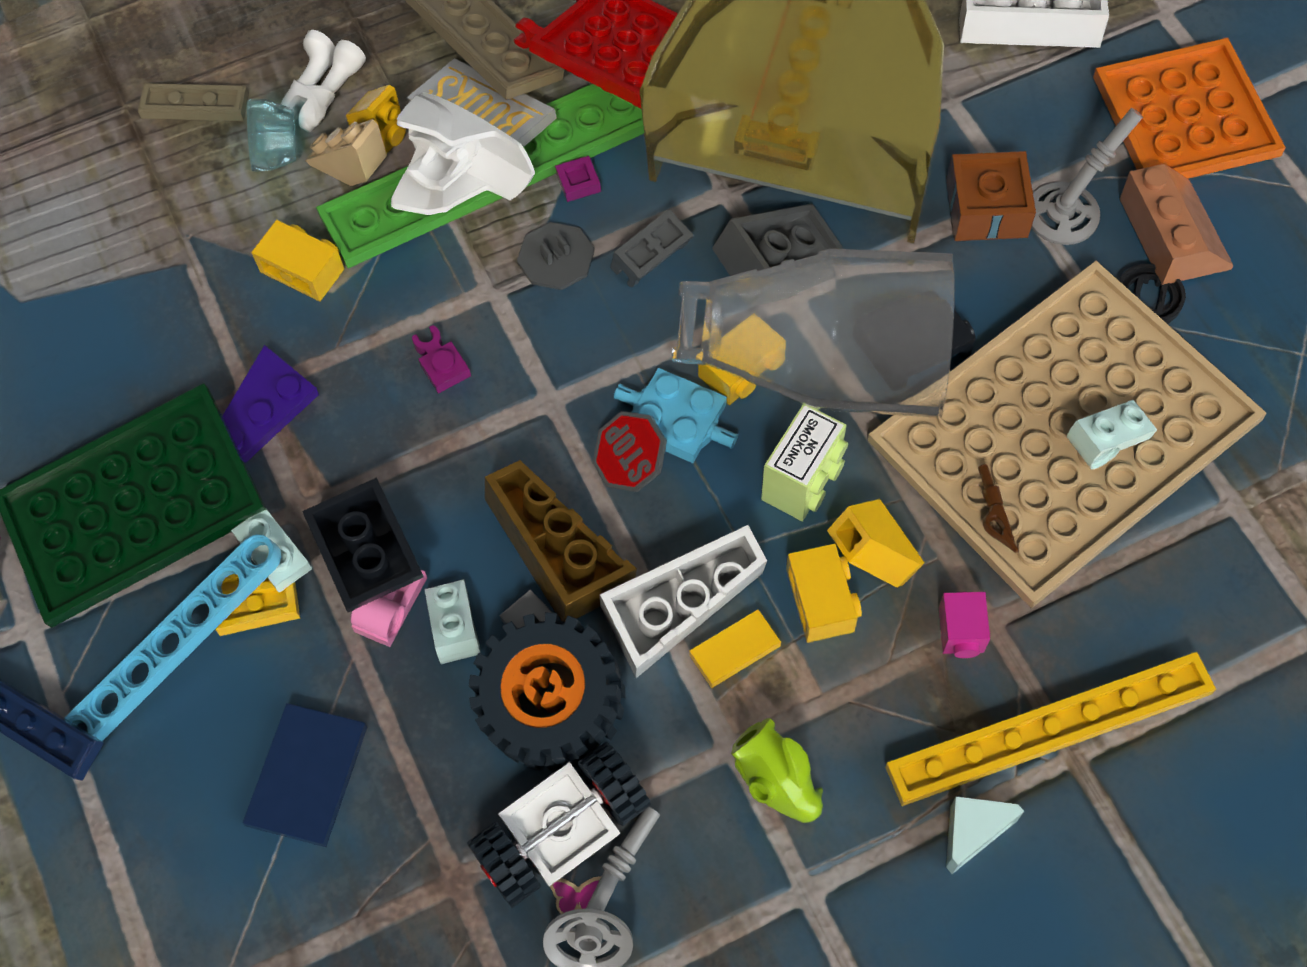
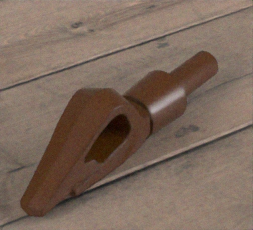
M980 465L978 470L985 488L982 490V495L989 509L982 522L984 530L1011 551L1017 553L1019 550L1014 542L1013 533L1003 507L1004 503L999 486H994L988 465ZM992 521L999 525L1002 530L1001 534L991 527L990 523Z

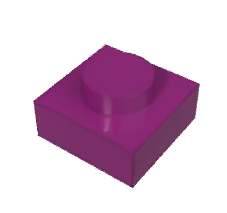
M589 156L555 166L556 175L567 202L601 192L600 181Z

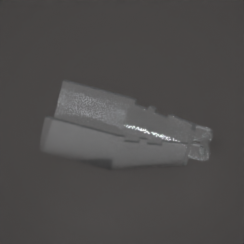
M830 248L819 251L818 255L796 261L790 259L781 262V265L759 271L754 269L710 282H680L679 296L682 297L677 347H674L672 350L671 360L673 362L709 365L816 410L942 418L949 384L954 329L955 267L953 254ZM698 299H706L701 348H692Z

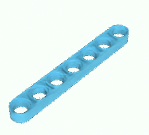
M259 534L245 539L65 719L75 725L84 722L88 733L103 741L277 568L281 560V550L278 545L266 536ZM261 545H267L269 548L267 559L261 564L253 565L251 555L254 549ZM232 574L238 575L239 585L237 589L231 594H223L221 586L224 579ZM200 604H207L209 607L208 617L202 623L194 624L192 621L193 610ZM177 633L179 637L177 648L172 653L164 654L162 651L163 640L169 634ZM141 663H147L149 668L148 676L143 682L134 684L132 681L134 668ZM115 692L118 696L117 707L111 713L104 714L101 708L102 701L105 696Z

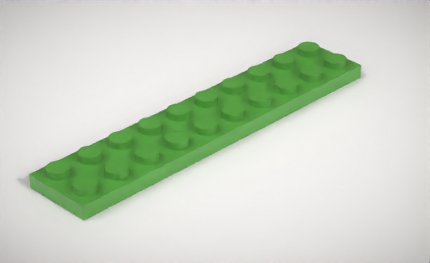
M590 84L546 104L555 109L557 119L524 146L535 171V175L527 187L556 174V165L586 156L592 158L664 125L669 118V113L660 101L647 112L612 93L604 91L594 84ZM405 167L317 206L316 209L332 241L339 249L347 268H351L503 197L490 191H484L456 205L447 212L432 215L394 209L391 207V198L407 169Z

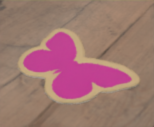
M593 877L582 883L579 887L564 878H560L550 887L554 897L557 899L556 907L559 913L563 914L571 910L586 909L601 877Z

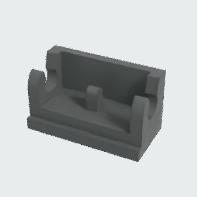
M668 209L614 251L610 268L616 275L624 271L629 278L627 281L628 286L634 287L644 276L673 253L686 246L694 235Z

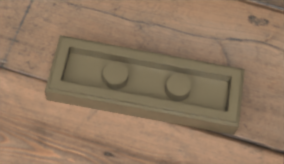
M144 83L138 113L141 119L244 121L249 92L246 85Z

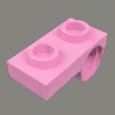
M421 570L424 578L353 610L351 614V627L353 631L391 647L427 580L426 573Z

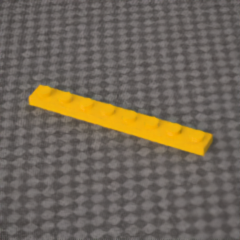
M1194 652L886 763L885 768L901 806H905L1212 695L1216 691V687L1198 652Z

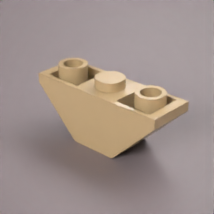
M371 119L360 124L354 122L346 129L339 127L329 135L322 133L311 144L310 148L313 151L305 161L310 166L349 186L367 182L386 158L387 154L379 126Z

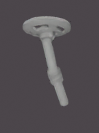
M1131 108L1103 142L1098 141L1096 143L1098 148H1092L1090 151L1092 155H1086V163L1071 183H1049L1038 188L1033 193L1036 214L1031 228L1037 235L1051 243L1060 245L1077 244L1093 235L1100 222V208L1096 199L1085 188L1098 171L1102 172L1105 169L1103 164L1108 165L1111 162L1109 157L1114 158L1116 156L1115 150L1143 118L1137 110ZM1057 189V191L1050 193L1044 201H1039L1044 194ZM1079 196H1083L1089 205H1083ZM1055 197H1057L1055 203L1050 202L1052 199H1054ZM1047 212L1049 218L1059 224L1058 229L1054 230L1047 226L1041 220L1039 214ZM1075 212L1080 214L1076 219L1072 220ZM1085 217L1090 219L1086 226L1071 232V228L1080 225Z
M650 807L645 809L621 846L614 847L613 852L615 855H609L607 859L610 863L603 864L604 872L586 909L565 912L553 919L545 929L543 948L548 959L557 967H621L630 958L633 950V936L629 927L620 918L604 910L618 881L625 880L626 876L623 873L630 872L629 864H635V854L660 817V814ZM600 918L612 923L619 931L610 930L609 926ZM568 921L563 928H559L563 923ZM567 940L572 948L581 952L580 957L576 958L567 954L558 946V943ZM613 945L618 946V949L612 954L596 959V956L605 954Z

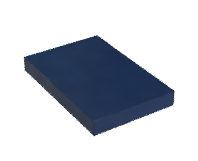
M286 703L243 824L253 829L327 847L367 730V725L364 722Z

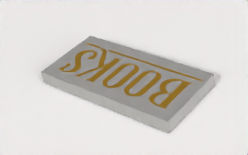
M455 58L406 97L409 103L416 95H420L423 92L439 96L484 119L521 143L523 147L557 119L554 108L526 94L505 100L476 70Z

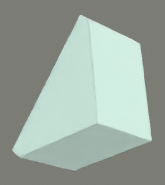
M955 797L950 806L946 868L951 874L956 872L1015 824L1024 810L1018 804Z

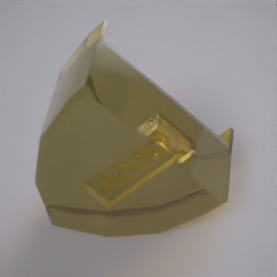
M686 0L652 55L640 88L649 180L656 182L662 163L667 162L911 220L907 242L914 244L923 214L940 129L944 42L926 0Z

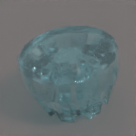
M267 99L247 100L248 146L252 172H269L296 161V130L293 108Z

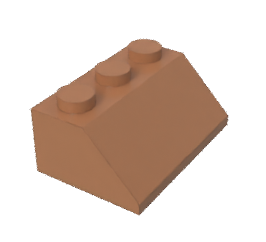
M1166 164L1129 172L1120 201L1151 264L1156 266L1155 273L1158 275L1161 285L1175 283L1176 279L1184 281L1232 270L1233 263L1188 178Z

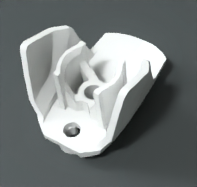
M426 92L416 95L397 117V125L409 129V140L413 142L416 150L391 198V207L394 209L432 215L447 212L456 205L484 191H490L507 200H512L527 187L535 175L531 160L521 143L484 119L439 96Z

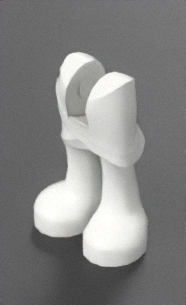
M316 30L308 31L303 40L304 50L309 56L308 65L300 78L293 80L276 114V118L280 122L289 125L294 124L299 117L300 128L310 133L324 119L327 108L334 101L336 91L366 61L363 51L354 43L340 40L334 46L330 38ZM331 67L323 83L316 85L328 68Z

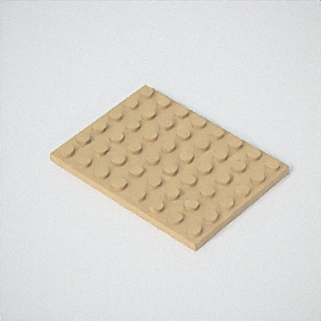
M1095 261L870 432L868 442L1032 609L1259 424L1267 413L1100 263ZM1134 400L1156 427L1157 431L1149 440L1120 450L1113 459L1103 466L1090 469L1067 439L1070 428L1076 420ZM980 465H988L994 486H999L1004 503L1003 507L1013 533L1014 542L1019 550L1017 553L1011 551L984 530L982 522L989 509L982 495V490L985 488L978 470ZM992 521L990 523L991 527L1001 534L1002 530L999 525Z

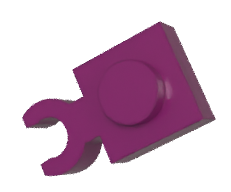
M432 325L429 327L433 337L431 341L421 342L416 334L412 336L415 350L420 355H423L418 358L421 368L439 394L471 377V373L452 341L442 346L440 331L436 326Z

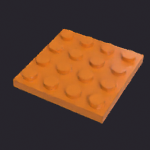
M1229 38L1095 69L1094 81L1115 125L1121 121L1131 108H1134L1143 116L1123 141L1136 170L1166 164L1189 179L1281 157L1286 148Z

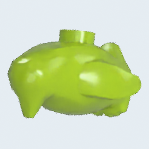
M771 718L757 722L736 740L731 752L735 758V767L749 786L750 794L758 802L766 804L799 822L808 823L816 820L822 813L823 803L821 798L823 789L821 787L814 789L808 755L796 741L787 737L783 738L774 729L775 723Z

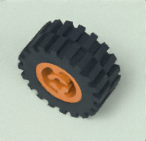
M545 612V621H539L534 613L523 616L525 623L523 627L517 628L512 621L502 626L507 636L501 641L493 634L485 642L491 650L487 657L480 653L477 654L474 665L480 670L479 676L470 675L469 687L476 693V697L469 698L471 709L479 717L475 721L480 730L489 737L488 739L516 763H519V761L523 762L528 768L539 771L540 766H546L550 771H558L562 768V764L568 762L573 767H577L578 761L582 759L581 756L588 752L591 753L599 747V743L604 737L611 741L617 732L613 723L615 719L622 720L624 708L620 700L625 698V686L620 679L622 676L621 671L605 642H602L598 634L589 626L586 629L583 628L578 619L567 616L566 622H564L557 613ZM546 663L563 665L572 671L574 684L567 688V685L555 670H552L550 674L545 667L537 666ZM549 683H551L555 688L552 693L545 692L542 697L538 690L540 687L547 688ZM525 692L527 698L537 709L540 710L542 706L548 713L557 712L564 705L566 706L553 716L545 718L533 717L522 711L519 696Z

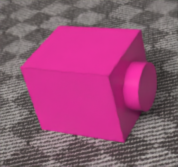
M944 593L938 607L943 654L954 653L957 658H973L980 653H984L990 641L986 593Z

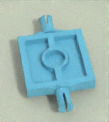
M658 368L648 386L640 392L623 386V384H619L615 390L614 399L632 405L633 411L631 413L653 416L667 439L665 451L686 461L694 463L701 449L710 443L711 440L730 449L734 447L737 441V433L718 426V419L727 404L726 396Z

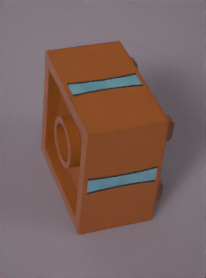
M1026 151L952 154L946 183L954 241L1028 238L1036 209Z

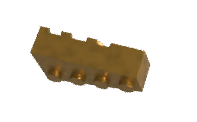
M521 460L485 476V501L555 613L558 614L562 621L566 622L567 616L577 619L600 607V594L636 577L637 568L627 559L624 561L619 557L605 538L601 535L597 536L582 522L583 518L574 509L571 508L569 510L556 498V493Z

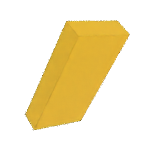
M758 609L689 650V656L710 687L713 688L779 648L781 641Z

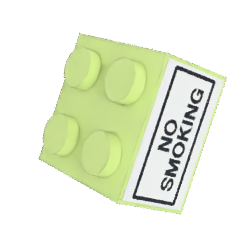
M804 403L764 465L761 500L802 522L810 510L816 512L826 495V491L823 488L829 479L835 481L844 466L845 460L842 457L848 446V442L844 441L846 424Z

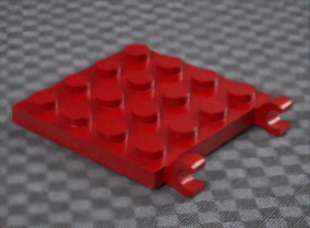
M576 0L577 2L545 28L540 27L529 18H522L516 23L515 27L524 33H521L514 39V43L518 47L523 49L529 48V52L543 58L547 62L553 63L573 73L575 76L602 88L604 91L612 93L648 112L719 47L721 34L652 0Z

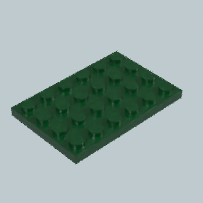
M205 383L0 489V514L42 619L51 628L231 533L232 529L246 519L266 510V506L210 389Z

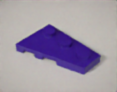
M265 345L222 416L244 463L249 461L319 395L314 385Z

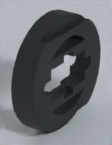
M1140 264L1125 271L1119 281L1126 288H1129L1136 282L1134 295L1138 298L1140 297L1143 283L1148 284L1149 280H1154L1155 286L1160 287L1156 310H1151L1163 321L1169 324L1179 315L1186 298L1185 288L1180 279H1176L1175 283L1161 285V281L1155 273V264ZM1168 291L1171 297V305L1168 309L1163 311L1165 297Z

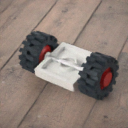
M604 742L577 763L586 781L593 789L589 790L569 762L498 814L518 844L515 846L512 844L497 822H494L467 842L469 848L481 864V869L492 885L497 887L511 908L518 905L541 887L525 861L527 858H529L545 883L550 887L620 834L601 807V804L609 810L611 816L622 826L651 806L650 799L646 795L644 788L639 784L637 777L633 775L628 764H625L620 754L616 753L614 747L609 745L608 742Z

